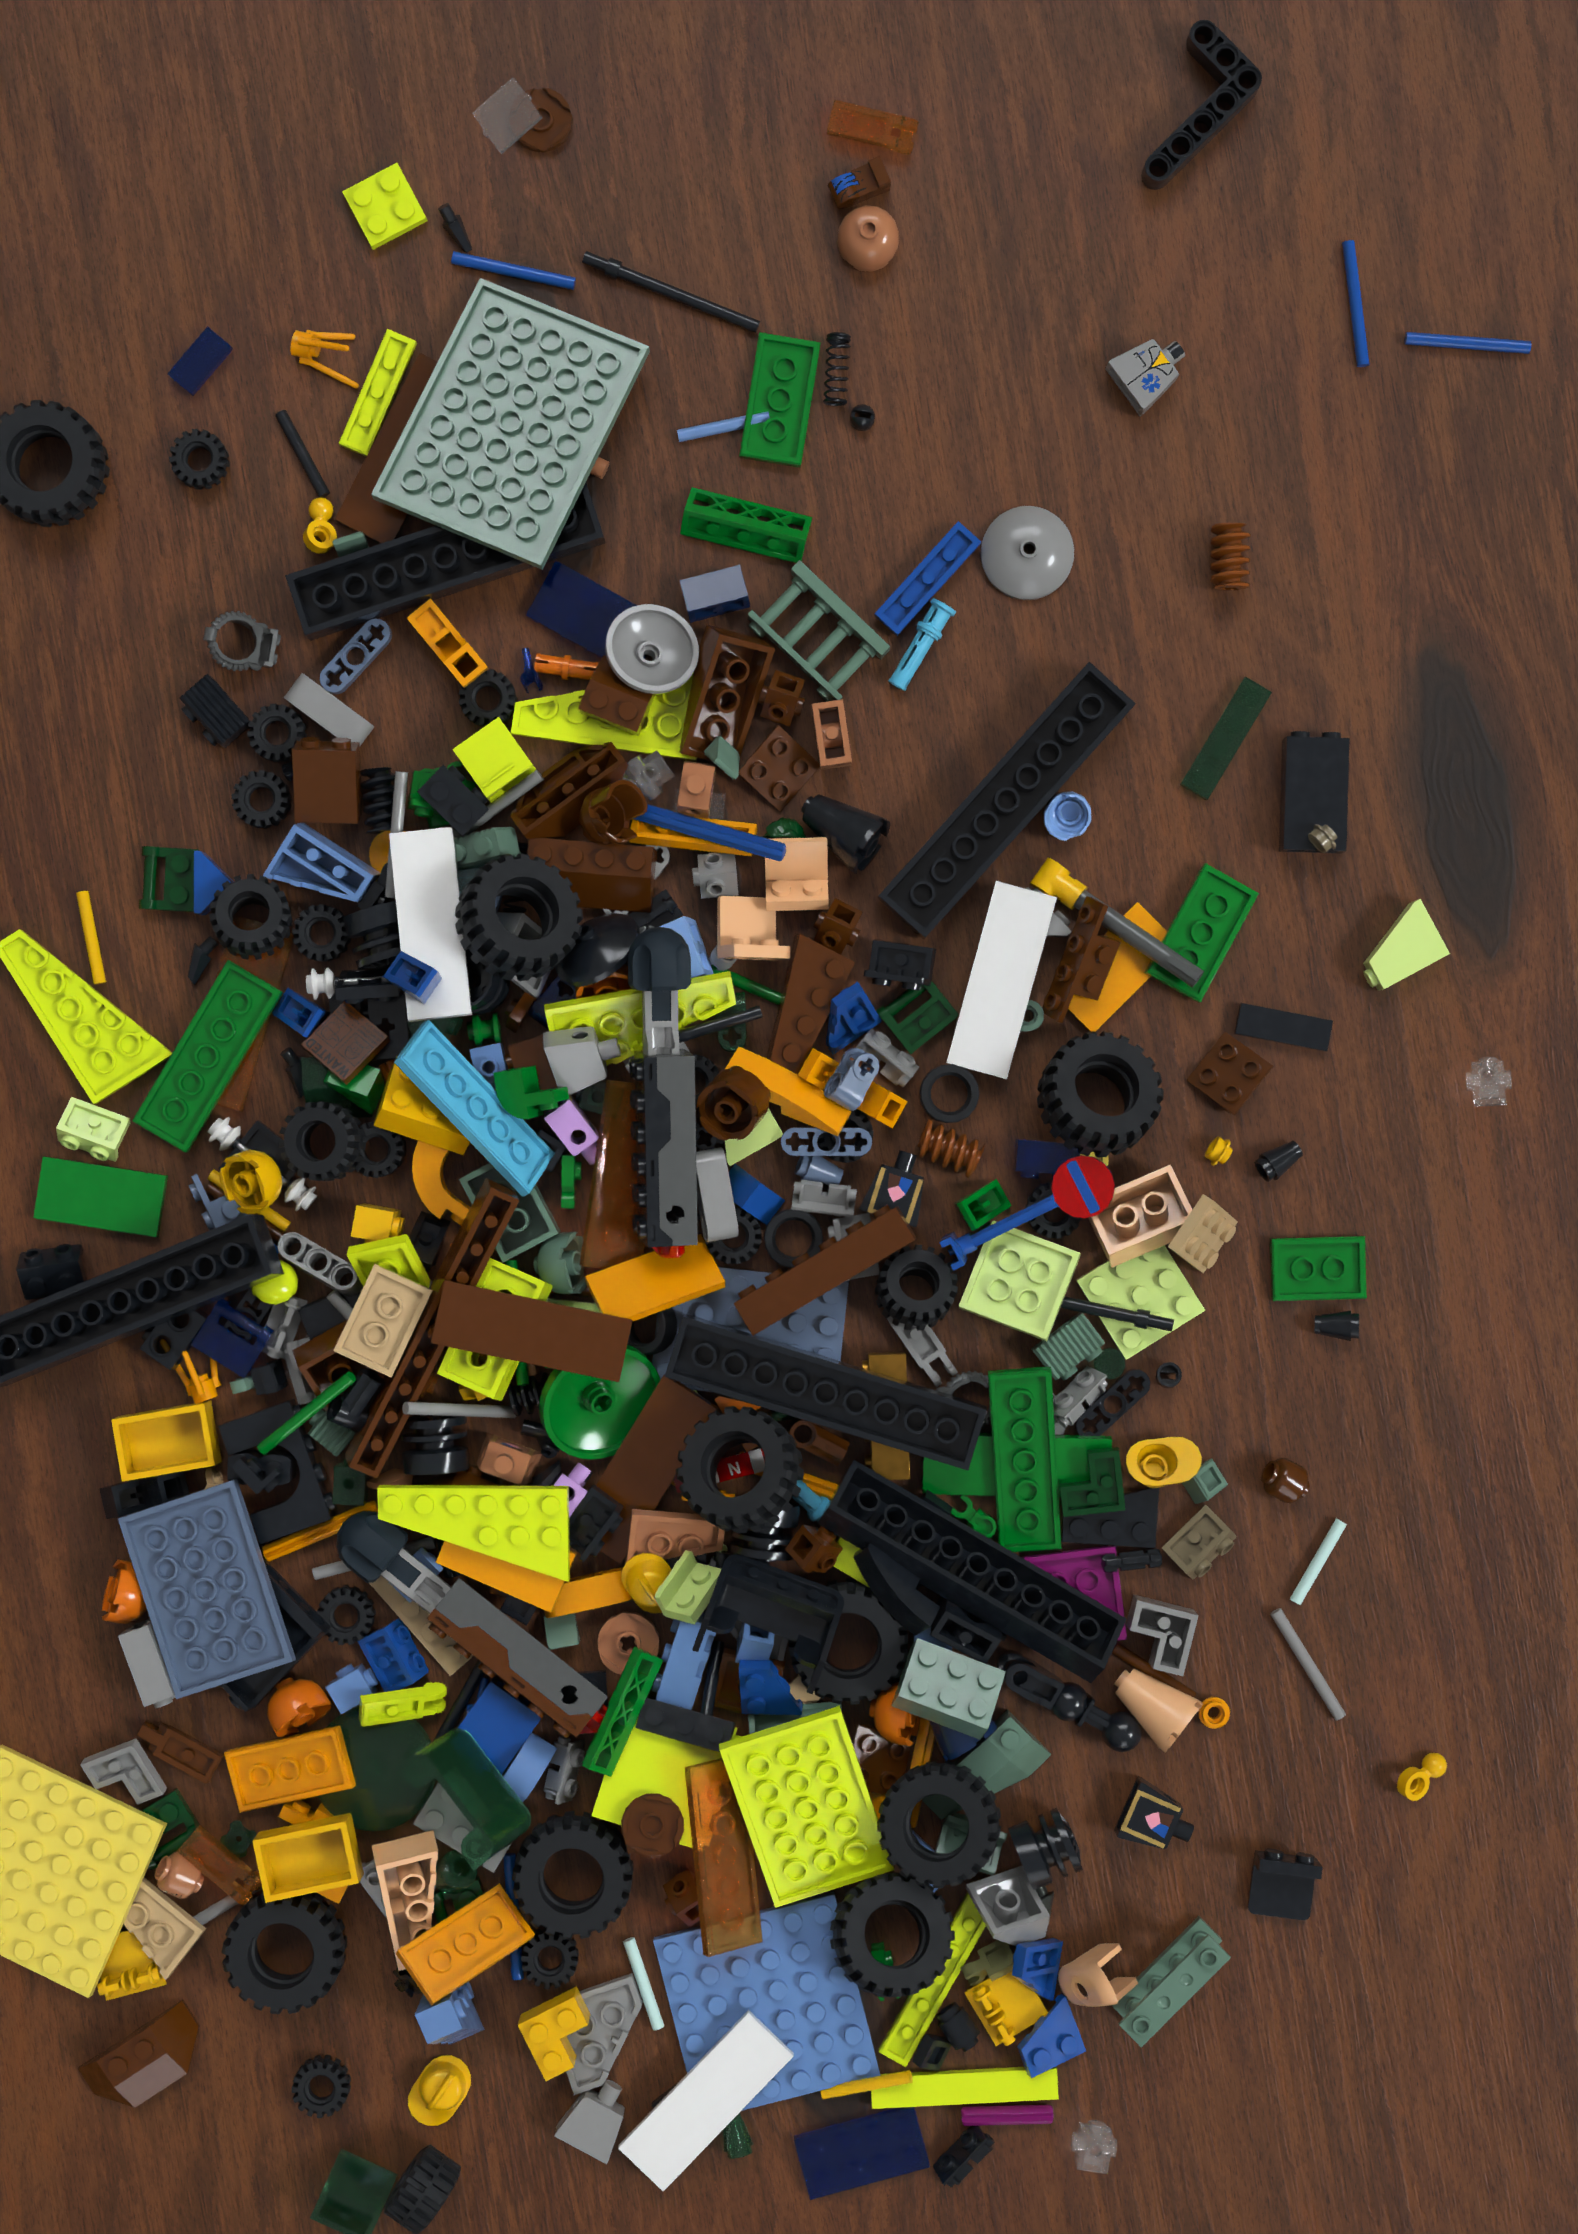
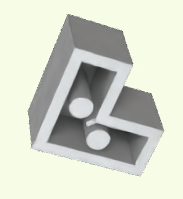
M1133 1594L1126 1626L1130 1631L1155 1637L1149 1658V1664L1152 1669L1184 1676L1199 1615L1194 1609Z

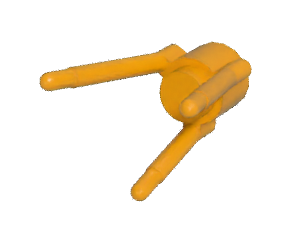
M296 330L294 332L290 351L291 355L300 357V364L311 366L355 389L359 387L357 382L312 359V357L317 358L319 356L321 348L340 351L349 350L348 345L321 341V339L354 340V334L315 332L311 330L306 332Z
M213 1331L208 1333L211 1377L209 1378L207 1373L197 1375L187 1351H183L182 1356L191 1378H188L181 1364L175 1369L185 1385L188 1396H192L195 1404L218 1396L216 1387L221 1386L218 1377L217 1357L213 1353V1342L215 1340ZM165 1339L160 1340L165 1353L169 1352L171 1348Z

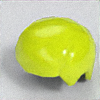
M280 1260L284 1271L283 1275L251 1287L252 1295L264 1303L277 1305L288 1301L297 1292V1274L293 1267L283 1260Z

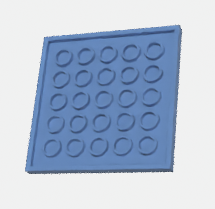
M834 1891L777 1908L774 1906L664 1934L653 1939L687 2073L748 2010L794 2053L793 2058L741 2111L829 2089L845 2082L880 2076V2069L858 1985L850 1982L844 1976L845 1971L842 1967L837 1966L834 1959L837 1957L835 1949H831L830 1940L833 1939V1931L830 1930L831 1921L835 1920L837 1914L835 1909L838 1905Z

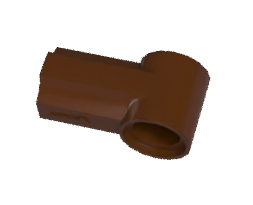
M799 1418L793 1419L787 1428V1432L793 1436L797 1443L796 1447L803 1448L836 1466L843 1460L850 1444L849 1441L812 1422ZM800 1425H807L810 1427L809 1437L801 1441L794 1438L795 1429Z

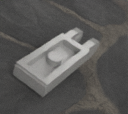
M891 1316L887 1318L921 1369L924 1368L936 1387L942 1384L941 1378L929 1365L936 1358L940 1357L944 1363L943 1366L949 1374L954 1376L958 1373L945 1354L946 1349L928 1324L924 1330L917 1331L916 1326H912L911 1330H905V1324L899 1322L898 1326L892 1324L894 1318Z

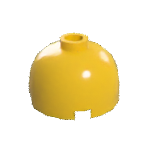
M250 1149L233 1154L223 1161L226 1164L220 1168L221 1187L229 1202L235 1200L241 1206L237 1208L241 1213L248 1215L258 1213L268 1208L278 1198L282 1189L281 1172L276 1162L265 1152Z

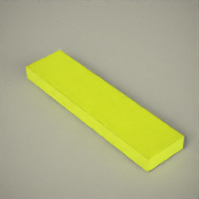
M386 330L339 441L340 446L367 457L382 428L416 348L417 342L392 330Z

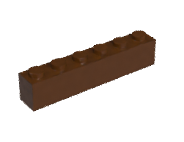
M888 1204L872 1213L875 1219L866 1225L861 1220L845 1229L848 1235L839 1241L834 1236L818 1245L821 1251L812 1257L806 1252L791 1261L794 1267L783 1273L781 1268L764 1277L767 1283L756 1289L755 1285L752 1284L737 1293L740 1299L733 1304L752 1336L916 1240L917 1237L900 1208L896 1206L891 1209Z

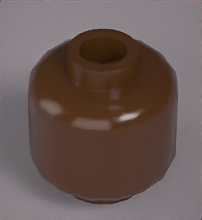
M1278 1458L1275 1461H1270L1262 1472L1261 1481L1266 1493L1284 1503H1294L1299 1498L1305 1497L1309 1491L1310 1483L1308 1482L1307 1470L1287 1458Z

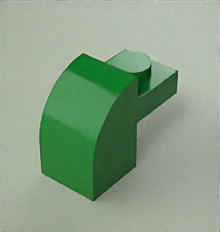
M536 1065L493 1073L498 1099L502 1107L514 1117L531 1119L544 1115L543 1110L558 1108V1102L569 1099L567 1087L540 1090Z

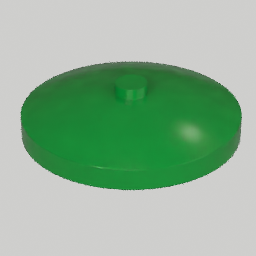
M627 1345L619 1382L554 1369L548 1377L540 1397L539 1413L542 1426L552 1442L568 1455L581 1459H601L613 1456L660 1382L658 1372L644 1354L630 1345Z

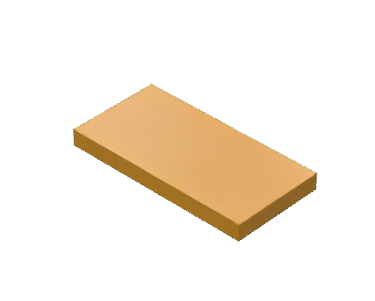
M1138 902L1123 915L1159 941H1162L1167 932ZM1109 930L1103 936L1119 941L1120 946L1098 1001L1074 994L1068 1008L1090 1032H1096L1151 977L1144 973L1151 959Z
M701 1234L698 1235V1245H686L685 1253L681 1257L663 1258L655 1251L585 1276V1282L600 1313L632 1319L633 1321L725 1288V1280Z
M444 1541L435 1562L550 1613L553 1611L565 1582ZM570 1551V1568L577 1554L573 1551Z
M340 1725L234 1748L224 1752L239 1813L348 1790L356 1786Z
M499 1883L398 1949L396 1955L432 2006L534 1938L535 1933Z

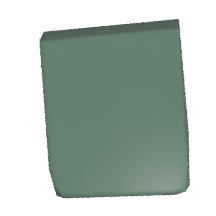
M361 531L332 541L338 557L369 548L367 538Z
M717 736L705 749V755L728 776L736 780L739 776V753L721 736Z
M1212 1458L1201 1464L1198 1473L1193 1478L1182 1482L1195 1504L1208 1501L1228 1485Z
M575 1613L554 1618H546L544 1616L549 1650L578 1645L580 1643Z

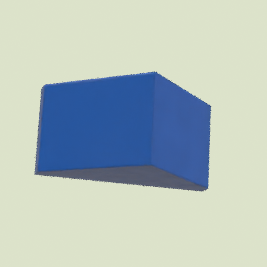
M194 851V914L207 915L211 911V901H216L214 894L217 890L221 892L224 890L223 883L226 881L230 884L234 883L202 851Z
M403 951L399 952L383 976L386 980L423 1004L426 1003L442 979L436 969Z
M290 988L286 989L272 1012L274 1016L306 1038L326 1020L330 1013Z
M734 1164L729 1171L734 1203L767 1225L785 1200L740 1166Z

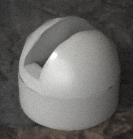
M717 945L709 957L710 964L717 967L718 971H725L731 968L737 960L717 959Z

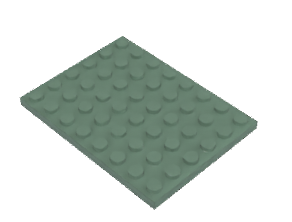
M480 278L371 493L372 498L543 570L650 353L649 346Z

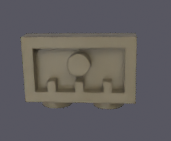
M1205 1505L1162 1549L1193 1580L1197 1576H1204L1211 1569V1562L1219 1554L1223 1556L1229 1552L1234 1546L1233 1540L1237 1536Z

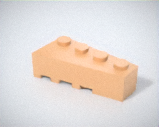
M434 1830L372 1845L398 1971L405 1970L406 1968L396 1955L397 1950L432 1928L436 1861H438V1847Z

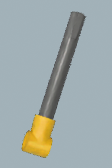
M1049 857L1030 882L1034 888L1039 889L1042 893L1057 897L1062 904L1071 910L1074 907L1080 910L1087 896L1102 902L1086 891V885L1070 877V872L1065 867ZM1108 906L1101 926L1193 988L1204 973L1202 969Z

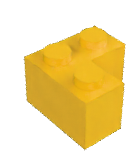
M577 1986L520 2015L518 2027L545 2081L574 2068L577 2056L567 2035L589 2024L591 2014Z

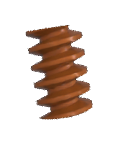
M1218 523L1211 527V532L1218 535L1211 539V545L1217 547V549L1212 550L1210 556L1218 560L1210 565V569L1217 573L1210 577V582L1218 585L1214 589L1232 591L1250 587L1249 583L1241 581V577L1250 575V571L1241 568V565L1250 562V558L1241 556L1242 552L1251 548V546L1242 543L1243 539L1251 537L1250 533L1242 531V527L1247 525L1245 523Z
M928 1119L916 1148H920V1158L931 1152L932 1163H935L939 1157H943L942 1167L944 1168L951 1162H954L955 1173L963 1166L966 1167L965 1177L969 1178L979 1163L985 1145L979 1150L978 1140L975 1138L967 1145L966 1134H962L955 1140L954 1129H950L944 1135V1125L939 1124L932 1130V1120Z

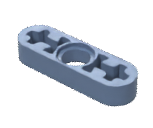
M381 619L367 621L321 671V686L331 694L337 695L345 692L390 643L392 631L388 624ZM383 627L382 634L384 638L381 641L375 638L369 644L374 648L370 653L367 647L360 643L359 640L363 637L368 642L372 637L371 628L380 629ZM353 648H360L364 652V660L359 665H352L347 660V655ZM342 660L343 664L353 673L349 676L344 671L339 677L342 682L341 685L333 684L329 687L330 679L328 675L331 672L337 675L343 669L337 665Z
M790 1128L782 1135L781 1146L787 1154L792 1156H862L871 1149L872 1138L865 1129L842 1128L841 1132H846L844 1139H853L855 1133H861V1138L867 1139V1144L861 1146V1151H855L853 1145H844L846 1151L839 1152L840 1136L833 1135L836 1140L834 1148L830 1151H823L818 1147L817 1139L825 1131L818 1128ZM794 1132L798 1133L801 1139H809L807 1132H814L812 1144L815 1151L808 1152L809 1145H799L798 1151H793L791 1145H786V1139L791 1138Z

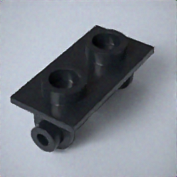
M665 889L653 898L651 913L632 912L628 916L634 919L639 928L646 926L647 930L648 926L655 928L683 916V913Z
M970 2126L965 2130L957 2141L933 2165L944 2186L947 2184L952 2188L955 2184L959 2185L973 2169L968 2161L972 2159L978 2164L993 2150L992 2145L995 2141L989 2134L986 2133L984 2135L979 2126Z

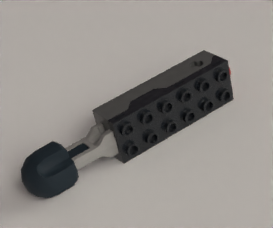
M655 927L645 930L635 938L630 946L628 955V985L634 990L642 991L643 1050L634 1051V1059L629 1061L630 1077L635 1078V1090L630 1091L631 1109H635L636 1120L631 1121L630 1125L631 1139L636 1140V1152L631 1154L632 1171L637 1173V1184H632L633 1203L637 1202V1215L632 1216L633 1233H637L638 1238L647 1247H651L660 1257L678 1258L685 1253L686 1245H698L695 1056L685 1049H679L678 990L687 989L691 984V956L688 944L680 934L670 928Z

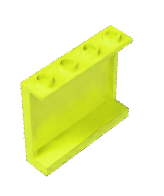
M637 1718L612 1776L604 1775L591 1816L621 1825V1819L626 1807L635 1798L645 1794H661L670 1798L679 1807L684 1818V1832L679 1844L700 1851L701 1845L707 1846L713 1829L708 1826L711 1814L717 1816L722 1797L717 1796L720 1784L726 1785L729 1778L721 1753L636 1729ZM737 1727L734 1728L731 1740L741 1737L736 1735Z

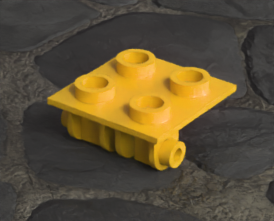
M128 1930L119 1933L100 1977L101 1982L97 1984L99 1995H105L106 2001L167 1985L166 1980L159 1972L160 1968L152 1958H148L142 1950L143 1946L133 1932L130 1933Z
M1012 1972L994 1981L987 1978L964 1992L995 2046L1004 2043L1005 2046L1012 2044L1016 2040L1014 2037L1016 2034L1035 2024L1041 2016L1045 2017L1048 2014L1040 1997L1012 1976Z

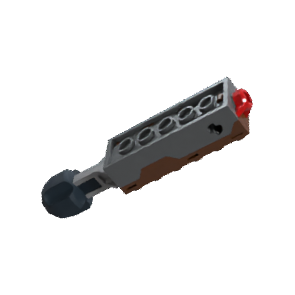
M371 1511L354 1514L343 1522L337 1533L336 1548L339 1558L351 1571L366 1583H373L380 1576L385 1578L430 1614L427 1617L432 1622L428 1627L443 1640L447 1635L457 1642L453 1648L465 1658L469 1659L471 1655L475 1656L481 1661L478 1666L480 1670L492 1679L496 1674L506 1681L503 1685L505 1690L517 1699L521 1694L531 1701L527 1707L541 1718L547 1714L555 1720L552 1727L564 1737L568 1738L570 1734L577 1737L579 1734L597 1733L608 1709L604 1705L605 1700L608 1698L607 1695L460 1578L451 1587L403 1549L408 1541V1535L398 1525L378 1519V1512ZM567 1685H571L576 1689L573 1694L577 1698L570 1704L563 1703L562 1698L564 1695L560 1692Z

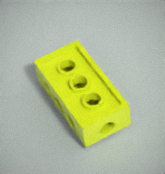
M492 1258L489 1259L476 1287L512 1293L513 1295L547 1301L553 1286ZM448 1347L437 1374L492 1399L503 1400L519 1361L487 1355L486 1363L480 1366L478 1364L480 1353Z

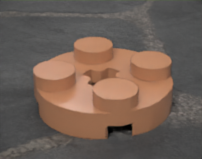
M619 1612L610 1617L603 1624L599 1632L598 1651L603 1664L614 1673L622 1674L633 1650L632 1648H629L627 1651L622 1649L623 1642L620 1639L623 1636L625 1638L633 1636L635 1638L634 1643L638 1648L655 1656L658 1655L660 1635L653 1622L640 1613Z

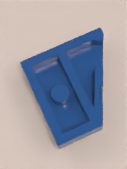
M858 981L852 986L843 989L837 996L831 999L826 1046L832 1055L882 1022Z
M771 1660L739 1661L742 1714L802 1715V1701L800 1699L795 1700L790 1693V1685L785 1678L778 1674V1669Z
M1049 1938L1017 1944L1013 1954L1012 1976L1040 1997L1054 2001L1063 1941Z
M1063 1994L1058 1995L1054 1999L1057 2003L1045 2017L1041 2016L1034 2024L1032 2032L1027 2034L1017 2046L1027 2075L1031 2078L1086 2052L1068 2000Z

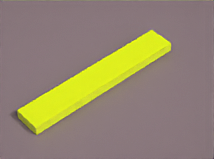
M968 1892L953 1916V1921L950 1922L951 1931H955V1940L951 1941L950 1949H953L951 1959H947L944 1964L946 1967L945 1971L941 1976H937L934 1979L935 1983L931 1986L919 1990V1993L908 1996L879 2047V2053L904 2067L908 2065L959 1975L961 1967L964 1966L986 1927Z
M1057 2066L1033 2078L1027 2075L1025 2067L911 2072L912 2083L871 2090L872 2109L1059 2099Z

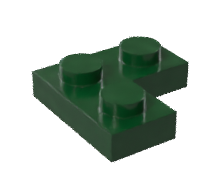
M1119 1448L1087 1450L1090 1480L1059 1484L1063 1517L1125 1511Z

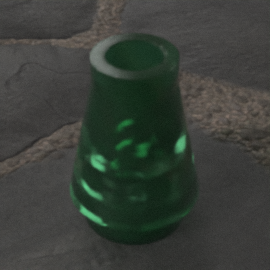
M741 2113L723 2129L724 2152H727L728 2159L740 2158L753 2153L751 2146L754 2143Z

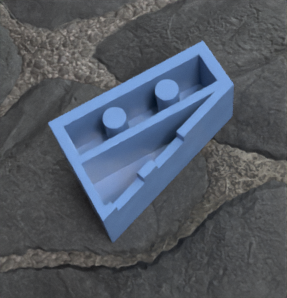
M297 823L289 831L263 876L267 877V879H274L293 886L304 887L319 891L320 893L359 902L381 873L305 823Z
M705 1613L701 1614L695 1625L673 1619L670 1629L671 1632L675 1633L672 1645L666 1643L661 1658L666 1663L663 1674L657 1673L651 1690L657 1692L656 1701L692 1710L710 1654L711 1645L716 1635L715 1632L706 1629L699 1651L692 1650Z
M469 1981L432 2006L423 1994L415 2012V2017L427 2044H453L485 2030L472 2002L474 1993Z

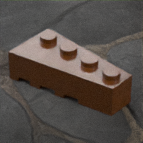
M795 933L777 1017L774 1022L766 1056L767 1059L799 1074L830 1013L831 999L842 990L855 964L854 961L802 934Z

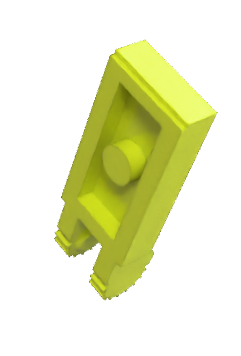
M440 1682L426 1683L423 1687L361 1695L359 1704L360 1724L365 1727L423 1718V1716L442 1713L446 1707V1701H444L443 1697L447 1695V1687Z

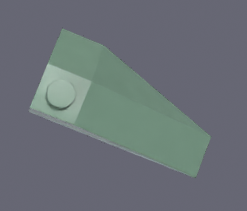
M1008 1709L995 1721L997 1725L996 1731L986 1739L983 1736L976 1742L977 1746L954 1761L957 1767L962 1768L964 1765L971 1769V1773L977 1778L980 1775L986 1781L984 1785L988 1791L992 1790L994 1794L1029 1777L1052 1755ZM941 1794L930 1795L922 1799L941 1820L963 1809L955 1800Z

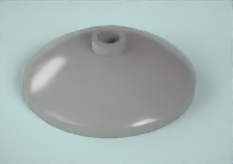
M1020 506L999 515L988 527L981 544V563L988 580L1001 593L1019 600H1035L1056 591L1068 577L1074 561V544L1066 525L1052 512L1035 506ZM1026 544H1031L1034 546L1035 552L1033 554H1026L1023 547Z
M643 604L633 606L615 618L606 636L605 652L611 669L622 682L641 692L661 694L673 691L689 680L698 663L699 645L692 627L678 613L660 605ZM643 655L651 656L653 661L645 660Z

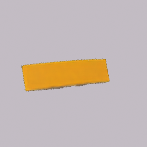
M738 1046L725 1068L726 1070L732 1066H740L744 1070L753 1073L770 1090L771 1098L769 1102L781 1106V1114L835 1136H839L851 1114V1111L825 1097L824 1090L799 1077L798 1074Z

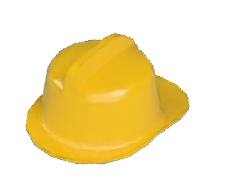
M1183 1437L1147 1439L1137 1442L1130 1448L1126 1455V1466L1129 1474L1136 1481L1150 1488H1160L1165 1485L1189 1481L1193 1478L1201 1467L1202 1456L1199 1448L1192 1441Z
M653 1553L635 1555L625 1563L622 1569L621 1580L624 1588L642 1610L650 1613H662L655 1599V1594L672 1569L662 1557Z
M441 2055L433 2059L424 2068L408 2095V2107L412 2116L418 2122L427 2126H438L447 2122L454 2115L471 2086V2074L468 2066L461 2059L452 2055Z

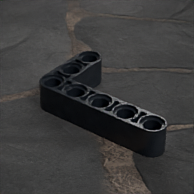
M1199 20L1193 24L1186 41V48L1189 54L1221 86L1148 157L1143 167L1141 178L1144 185L1149 189L1158 190L1166 186L1255 97L1261 85L1262 75L1260 70L1209 20ZM1203 34L1209 39V43L1200 44L1194 36ZM1220 56L1227 57L1231 65L1222 66L1217 62L1216 58ZM1248 79L1252 82L1253 87L1249 89L1243 88L1238 80ZM1224 100L1230 104L1231 109L1223 111L1218 108L1216 102ZM1202 122L1207 125L1209 131L1205 133L1198 132L1194 124ZM1180 144L1185 147L1187 153L1178 155L1174 153L1172 146ZM1159 166L1163 169L1165 175L1156 177L1151 174L1149 168Z

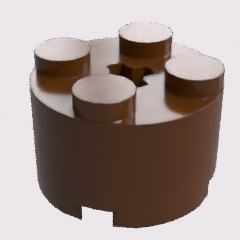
M732 1066L730 1069L723 1070L717 1074L699 1095L697 1100V1108L699 1107L701 1115L699 1120L708 1133L720 1140L744 1139L766 1115L771 1098L770 1090L753 1073L744 1070L740 1066Z

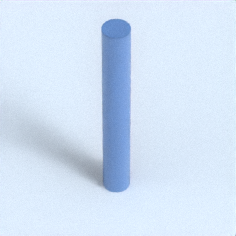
M769 412L753 414L751 425L765 422L770 418ZM746 415L678 429L679 442L744 429Z

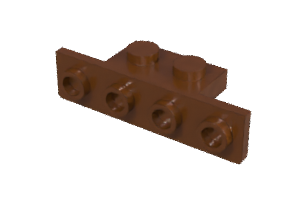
M1087 896L1079 910L1077 921L1071 936L1068 938L1066 949L1056 969L1055 977L1042 1007L1045 1015L1060 1023H1063L1074 994L1098 1001L1120 946L1119 941L1098 934L1108 906L1092 897Z

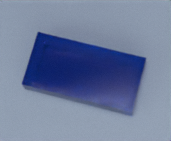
M207 326L167 374L194 396L233 348Z

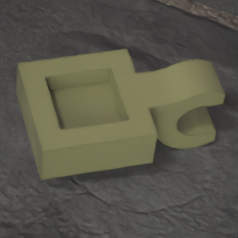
M996 1940L977 1950L980 1959L961 1967L965 1979L968 1980L970 1986H975L982 1982L987 1974L991 1981H994L1012 1972L1014 1953L1008 1943Z

